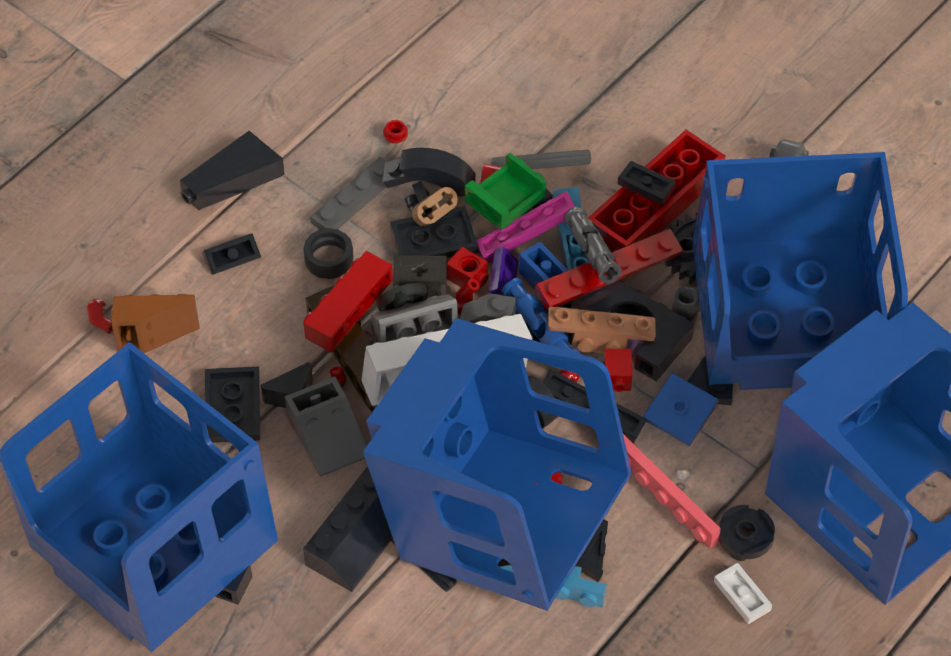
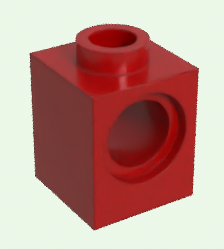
M461 247L447 263V280L459 287H462L472 278L479 282L480 287H483L488 280V261L464 247Z
M605 349L604 365L610 373L613 391H631L633 378L632 349Z

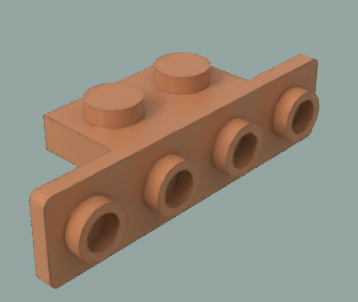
M549 307L548 330L573 333L571 346L573 349H578L581 352L604 354L605 349H625L628 339L654 341L656 337L654 317Z

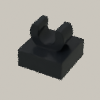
M422 181L413 184L412 187L415 194L405 198L406 205L411 209V212L418 203L430 195ZM431 207L424 210L426 214L433 211Z

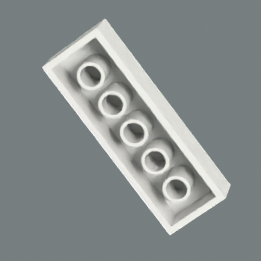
M521 314L475 323L532 340ZM449 329L427 332L413 337H402L398 340L366 346L362 383L371 405L379 404L424 338L440 342ZM523 358L524 364H525V368H526L527 360H528V359Z

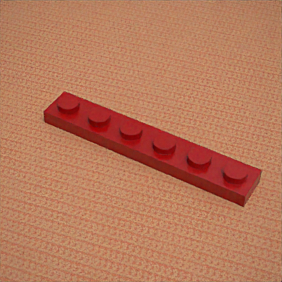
M665 230L612 252L614 262L622 269L620 278L615 282L680 255L683 249L672 230ZM590 262L538 283L535 290L548 311L549 307H558L610 284L603 283L598 277V271L593 269Z

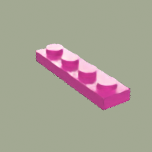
M566 191L520 216L502 231L497 229L477 240L483 258L489 263L494 260L495 249L504 247L511 251L562 223L566 212L575 207L568 192Z

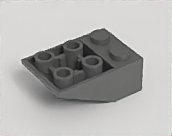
M336 377L285 396L287 416L320 477L365 459L363 451L367 447L347 397Z

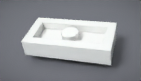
M738 563L714 577V583L747 624L752 623L772 610L771 602Z

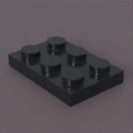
M465 206L453 208L440 219L426 226L417 224L413 217L390 221L391 232L402 268L451 258L461 247L472 253L478 252V243ZM424 214L422 217L426 218L428 214Z
M259 366L205 369V402L254 441L260 440ZM206 424L212 443L229 442Z

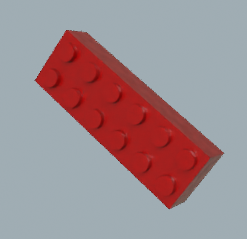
M685 129L644 166L676 182L675 190L663 206L627 188L621 187L587 219L593 222L611 253L661 233L701 196L707 161L725 160L726 155Z

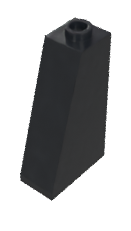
M247 131L180 180L181 197L187 204H192L198 210L204 209L285 174L283 158L251 131Z

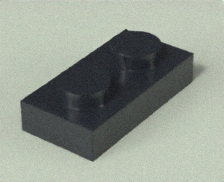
M630 161L619 175L617 183L662 206L676 187L675 181L633 161Z

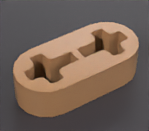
M449 187L433 192L413 208L412 217L414 221L421 226H426L440 219L456 206L458 201L456 192ZM447 195L449 199L445 204L439 206L437 202ZM431 207L433 211L426 218H423L421 215L424 212L423 210Z

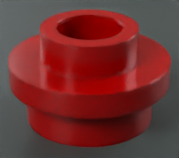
M391 120L384 127L383 136L390 143H401L408 137V128L400 120Z

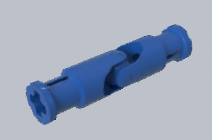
M520 278L512 279L505 284L502 289L503 296L516 298V312L522 315L524 322L529 325L541 343L580 354L578 349H573L569 344L568 337L564 332L548 330V313H546L535 296L525 290Z

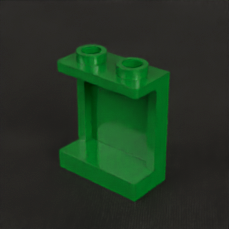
M512 153L506 155L505 165L478 185L472 180L465 185V202L501 231L546 196V180L539 172L533 171L521 158L515 157Z

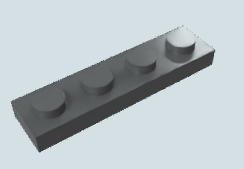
M381 157L374 161L310 217L311 224L318 229H339L386 188L382 181L384 165L387 161Z

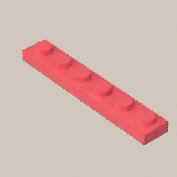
M623 434L631 472L635 475L638 483L651 490L656 500L661 505H666L673 512L675 519L681 524L684 523L699 542H704L710 549L719 543L721 528Z

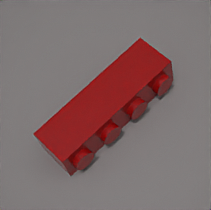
M365 251L360 258H356L352 262L349 271L344 276L338 278L335 287L330 293L325 294L321 298L317 308L306 315L303 321L305 339L332 353L393 281L392 264L368 251Z

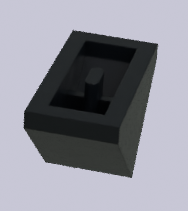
M307 362L261 384L264 403L286 408L285 396L312 385L313 377L310 363Z

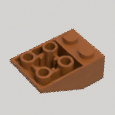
M195 294L113 296L112 327L118 351L130 342L140 351L146 353L200 329Z

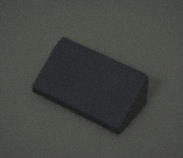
M253 233L211 247L202 252L212 275L261 258Z

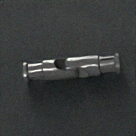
M582 207L571 208L564 216L565 223L572 228L571 231L582 251L585 252L593 269L598 271L599 279L605 284L614 283L622 274L621 267L614 262L613 254L603 241L593 222L587 219L586 211Z

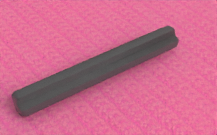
M588 149L515 155V157L521 158L531 169L589 165L591 163V153ZM506 156L493 157L491 165L503 167L506 163Z

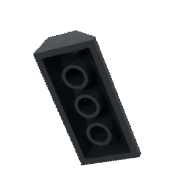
M368 466L303 548L305 566L353 592L379 558L392 538Z

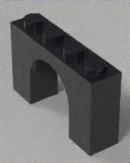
M622 280L588 293L574 308L654 317L655 340L646 341L636 352L634 369L656 382L692 340L694 323L690 322L687 317L680 316L671 311L664 304L650 299L642 291L635 290L624 284Z

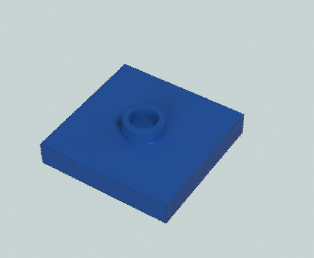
M672 373L643 417L647 419L646 422L690 447L718 405L719 400Z

